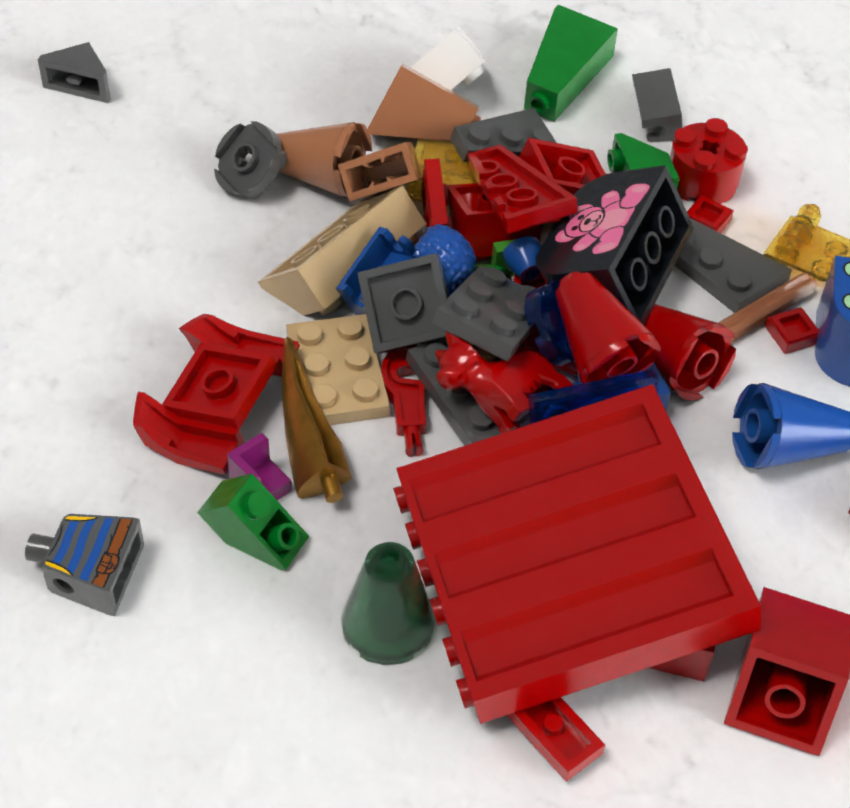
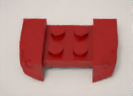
M202 314L179 328L195 353L162 404L146 393L138 391L134 408L133 426L145 446L180 465L225 475L229 469L227 454L245 442L239 431L271 375L282 377L285 338L246 330L227 323L214 315ZM292 340L298 351L300 344L298 341Z

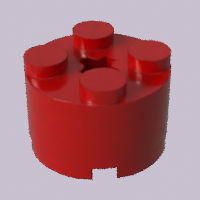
M711 118L706 123L690 124L675 131L670 159L679 176L677 191L681 199L689 201V197L698 199L702 195L721 204L730 200L736 193L744 168L748 146L735 131L728 128V124L724 120Z

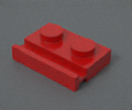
M440 158L424 159L425 169H423L421 196L424 220L427 223L425 225L426 232L428 227H433L437 224L453 229L451 215L447 216L448 188L447 184L443 183Z

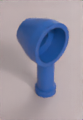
M533 236L521 237L511 242L504 249L503 257L507 266L522 281L530 282L541 277L536 266V256L542 247L538 238Z

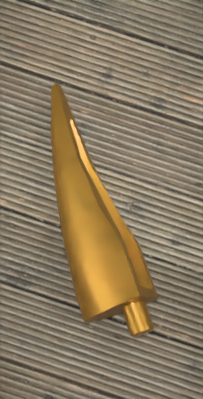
M286 337L284 339L282 366V403L286 443L297 497L308 498L324 493L326 502L335 503L343 498L341 485L352 479L342 443L329 425L313 393L295 345L291 338Z

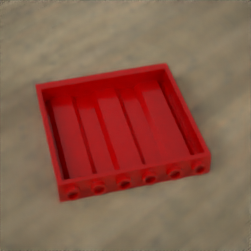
M653 384L396 468L401 486L395 487L393 490L401 514L410 511L413 520L412 522L405 523L413 550L422 547L425 558L417 560V564L425 588L434 585L438 595L429 599L437 625L447 624L451 636L443 638L442 641L451 667L460 664L464 674V678L456 680V684L464 708L467 709L474 706L480 724L761 630L760 602Z

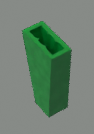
M557 5L554 8L527 79L524 109L535 108L539 116L555 122L613 57L618 28Z

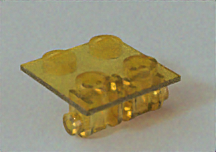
M805 204L799 209L797 216L791 215L763 256L787 267L808 273L818 281L826 282L835 255L850 257V239L819 227L821 219L819 207L815 204Z

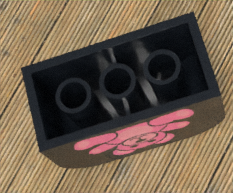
M666 165L606 174L590 181L574 194L577 197L578 213L562 217L560 221L555 223L536 256V266L557 306L555 293L561 279L572 272H588L609 290L643 325L645 324L694 229Z

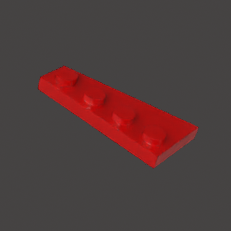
M501 144L467 154L468 168L507 234L542 223H555L560 221L562 217L578 213L577 197Z

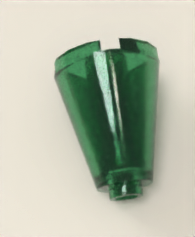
M395 542L378 544L368 552L342 611L341 625L345 641L360 652V657L368 662L381 665L405 663L413 659V655L424 646L425 648L431 642L434 630L435 616L414 557L408 548Z

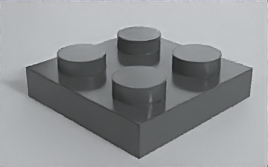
M438 253L357 272L374 353L381 354L446 338V330L432 324L437 308L449 297L441 258Z

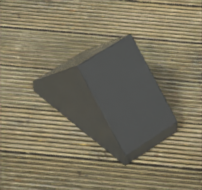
M89 42L43 54L37 59L43 88L104 103L110 101L106 69Z

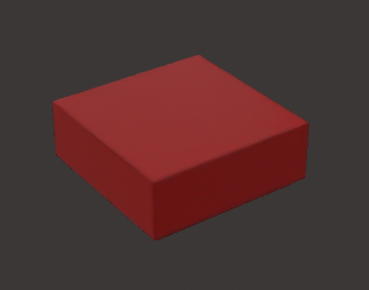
M701 195L687 213L689 218L721 233L732 220L734 210Z
M802 307L769 316L764 326L784 354L814 346L819 333L818 328Z

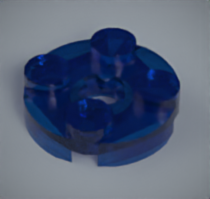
M553 280L530 291L526 295L524 305L525 317L528 326L533 323L536 324L540 336L534 338V341L541 353L552 364L563 366L574 363V358L555 296L559 282Z

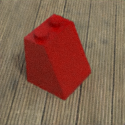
M763 587L759 599L761 605V630L748 634L724 724L820 756L849 680L850 614Z

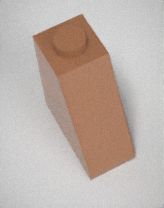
M402 64L372 119L368 131L372 135L451 141L450 136L455 126L480 121L481 117L476 115L479 109L478 105Z

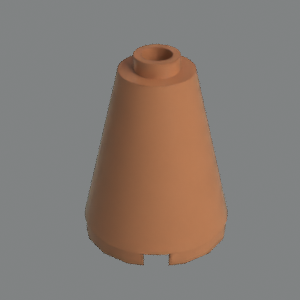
M349 122L277 133L282 149L287 154L286 164L279 170L280 173L344 198H348L338 164L365 156L366 151L372 152L370 133L366 126L360 123ZM361 170L362 181L365 185H367V176L364 173V171Z

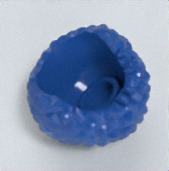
M437 224L433 227H428L425 235L420 237L419 242L415 244L413 256L418 258L434 253L440 255L447 291L450 296L476 269V257L474 256L475 252L471 244L457 230Z

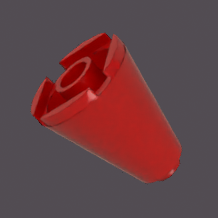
M576 271L561 279L555 296L580 382L588 392H604L601 385L611 381L617 386L624 385L639 376L653 364L655 358L652 352L654 349L659 352L661 350L657 338L591 273Z
M658 304L654 305L644 326L657 338L661 346L660 352L655 349L652 352L655 358V366L665 383L676 395L686 401L698 400L704 397L699 393L708 386L715 389L730 371L736 356V348L731 346V337L735 338L734 333L720 323Z

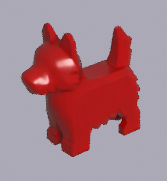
M446 331L445 336L449 348L447 350L438 349L435 351L440 368L436 378L440 386L448 391L454 389L459 391L467 390L482 411L498 425L501 434L520 428L517 421L532 411L534 406L531 403L541 406L545 419L560 414L567 405L563 398L566 400L571 398L577 389L564 375L555 370L550 360L542 357L539 353L526 350L523 345L520 346L509 361L501 359L495 362H488L469 343Z

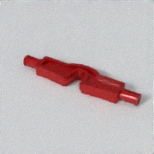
M417 345L386 352L387 355L381 366V374L387 397L393 404L397 436H404L405 453L410 457H413V443L415 455L420 456L423 454L424 449L421 435L426 433L427 423L424 407L425 386L420 380L401 378L415 374L407 363L406 356L408 349L414 348Z

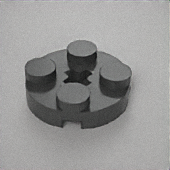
M250 121L252 124L244 126L240 123L232 127L223 136L215 154V157L219 159V171L214 168L217 182L226 191L239 197L257 199L271 185L279 170L285 166L287 154L282 149L278 135L272 129L260 122ZM249 153L252 155L249 164L246 165L245 157Z

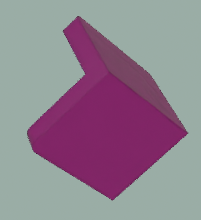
M263 433L258 434L227 454L230 479L253 473L276 500L292 491L291 479L270 459L269 439Z

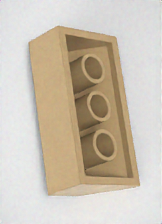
M403 185L360 200L258 281L263 290L302 315L318 311L321 315H325L341 304L339 299L341 295L336 287L379 227L388 229L397 242L404 235L414 243L418 239L415 234L427 223Z

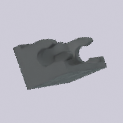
M671 68L632 74L642 128L663 127L659 132L648 133L646 135L647 141L664 142L673 140L675 131L682 128V113Z

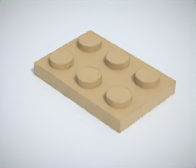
M366 314L286 324L287 337L298 341L300 344L297 353L313 393L329 425L390 417V404L377 354L373 350Z

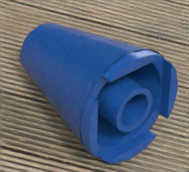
M766 383L747 385L739 395L733 418L740 419V432H732L736 456L741 464L746 467H753L755 469L769 468L845 453L850 449V412Z

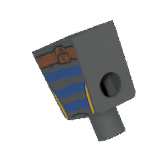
M68 514L63 517L55 537L35 533L30 535L25 547V559L42 563V571L47 589L53 594L104 614L115 616L144 547L140 519L134 517Z

